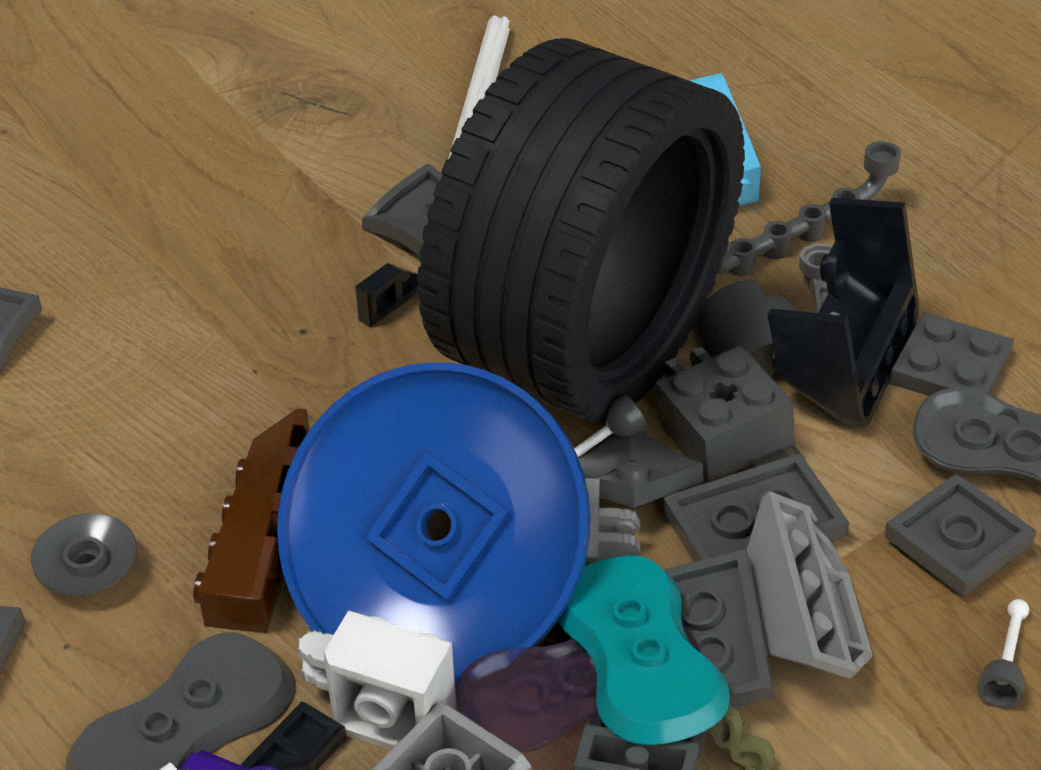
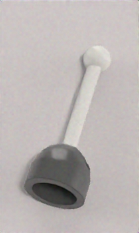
M623 394L609 406L610 408L605 415L606 426L574 448L578 457L612 433L621 437H629L648 426L643 414L627 394Z
M1015 599L1009 603L1007 611L1011 620L1002 659L991 661L985 666L981 672L977 687L979 697L986 704L1000 709L1013 708L1023 698L1025 678L1021 668L1013 662L1021 621L1029 614V606L1022 599Z

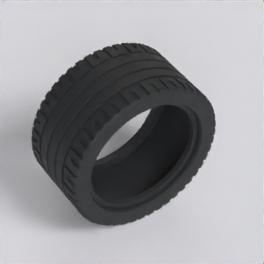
M556 38L540 43L535 48H530L522 56L516 58L510 64V68L504 69L497 77V82L492 83L485 91V97L480 99L472 110L473 115L471 118H467L461 129L462 134L459 138H456L450 150L452 154L449 160L446 159L441 171L443 174L440 182L437 181L433 193L435 198L433 203L430 204L427 213L428 223L424 226L422 240L424 243L420 247L419 261L421 266L418 268L417 277L420 283L417 287L418 299L421 301L419 303L420 315L423 317L424 329L431 343L446 358L462 365L489 371L505 378L535 398L585 420L597 422L605 420V415L611 403L623 394H627L634 403L640 401L646 395V392L654 387L657 379L664 375V362L676 358L679 348L683 347L688 339V333L690 330H693L697 323L698 315L702 311L706 298L711 293L716 282L714 281L716 274L720 272L723 264V255L726 254L730 243L728 239L734 229V217L738 212V198L741 196L743 185L741 180L744 177L743 162L745 161V150L743 147L745 143L740 116L731 100L725 94L574 39Z

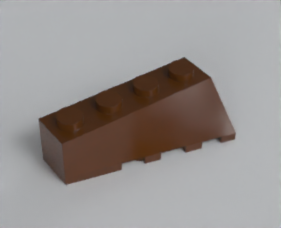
M307 409L294 410L255 437L247 458H241L238 462L235 491L233 495H227L224 500L222 509L223 524L220 532L213 533L210 538L207 568L205 573L199 572L194 583V602L201 606L204 626L267 633L284 581L278 550L279 504L288 469L297 449L310 430Z

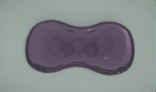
M682 623L688 640L701 653L693 635ZM573 638L545 647L510 648L491 652L469 665L463 671L457 683V702L462 715L521 753L543 748L577 724L599 716L596 705L597 674L595 666L587 651Z

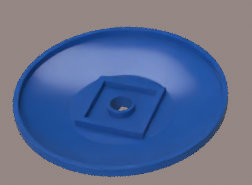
M421 363L403 366L374 376L340 397L320 416L297 449L282 488L278 511V550L282 572L297 610L313 632L315 630L316 632L321 631L322 634L329 633L334 635L348 610L368 617H380L390 624L419 633H431L442 640L451 642L455 685L476 681L504 669L531 651L549 633L570 603L580 581L587 558L591 521L589 494L584 472L568 436L547 409L525 390L496 374L468 365ZM445 511L451 519L450 532L445 538L434 541L427 531L428 521L434 513Z

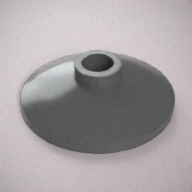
M80 514L57 522L39 537L32 550L31 565L37 580L54 593L65 596L92 595L114 586L129 573L136 560L137 544L133 532L121 520L104 514Z

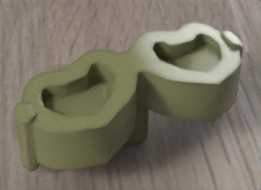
M729 705L723 719L712 728L706 730V732L712 734L719 747L730 750L732 760L744 766L746 770H770L776 759L772 745L766 739L747 735L750 726L746 722H742L738 710Z

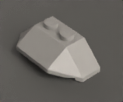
M768 491L762 497L747 547L754 574L768 654L807 668L851 679L873 657L850 575L830 540L814 524L818 519L811 507Z

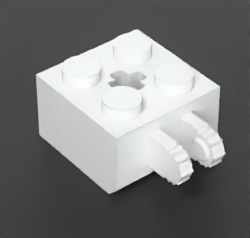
M348 610L334 635L329 633L322 634L321 631L316 632L314 630V632L308 631L302 638H299V648L297 649L298 655L302 659V679H305V683L309 682L310 685L315 684L317 688L329 691L333 720L345 726L346 736L392 750L440 701L457 711L452 643L442 640L434 634L419 633L390 624L380 617H368Z

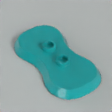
M630 555L612 557L584 566L574 595L558 623L567 634L587 651L592 659L597 674V711L603 723L612 733L623 740L643 745L680 741L712 728L723 719L730 703L729 686L720 670L696 650L688 640L682 626L681 593L674 579L652 560Z

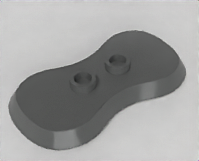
M969 388L940 390L926 398L919 407L914 420L913 437L916 446L923 456L935 467L951 474L957 473L966 476H1009L1041 486V414L1019 409L993 395Z
M224 632L210 636L198 642L181 660L170 678L151 695L132 705L105 714L90 723L72 745L67 755L65 768L66 770H160L171 762L178 770H181L182 765L192 752L199 753L201 750L212 753L225 743L259 730L276 720L292 700L295 692V679L281 657L262 643L236 632Z

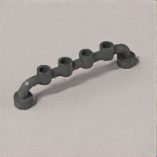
M885 141L869 144L865 149L864 169L870 176L861 186L855 189L840 188L833 193V198L862 200L874 198L884 186L888 176L898 172L901 157L900 149L895 144ZM829 202L821 206L814 204L805 205L800 208L798 217L786 223L781 221L770 222L765 226L763 234L751 240L746 238L733 240L729 245V251L723 255V264L719 273L730 271L737 276H748L755 270L757 256L764 253L770 258L781 259L789 254L790 242L796 237L807 242H815L822 239L825 223L832 220Z

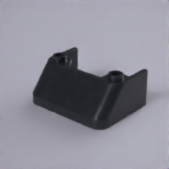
M832 197L829 207L835 242L829 254L823 255L820 264V277L827 284L828 295L818 313L770 309L767 316L774 346L772 364L774 370L779 372L782 381L845 425L867 427L890 382L892 368L913 332L918 318L919 300L906 204L904 202Z

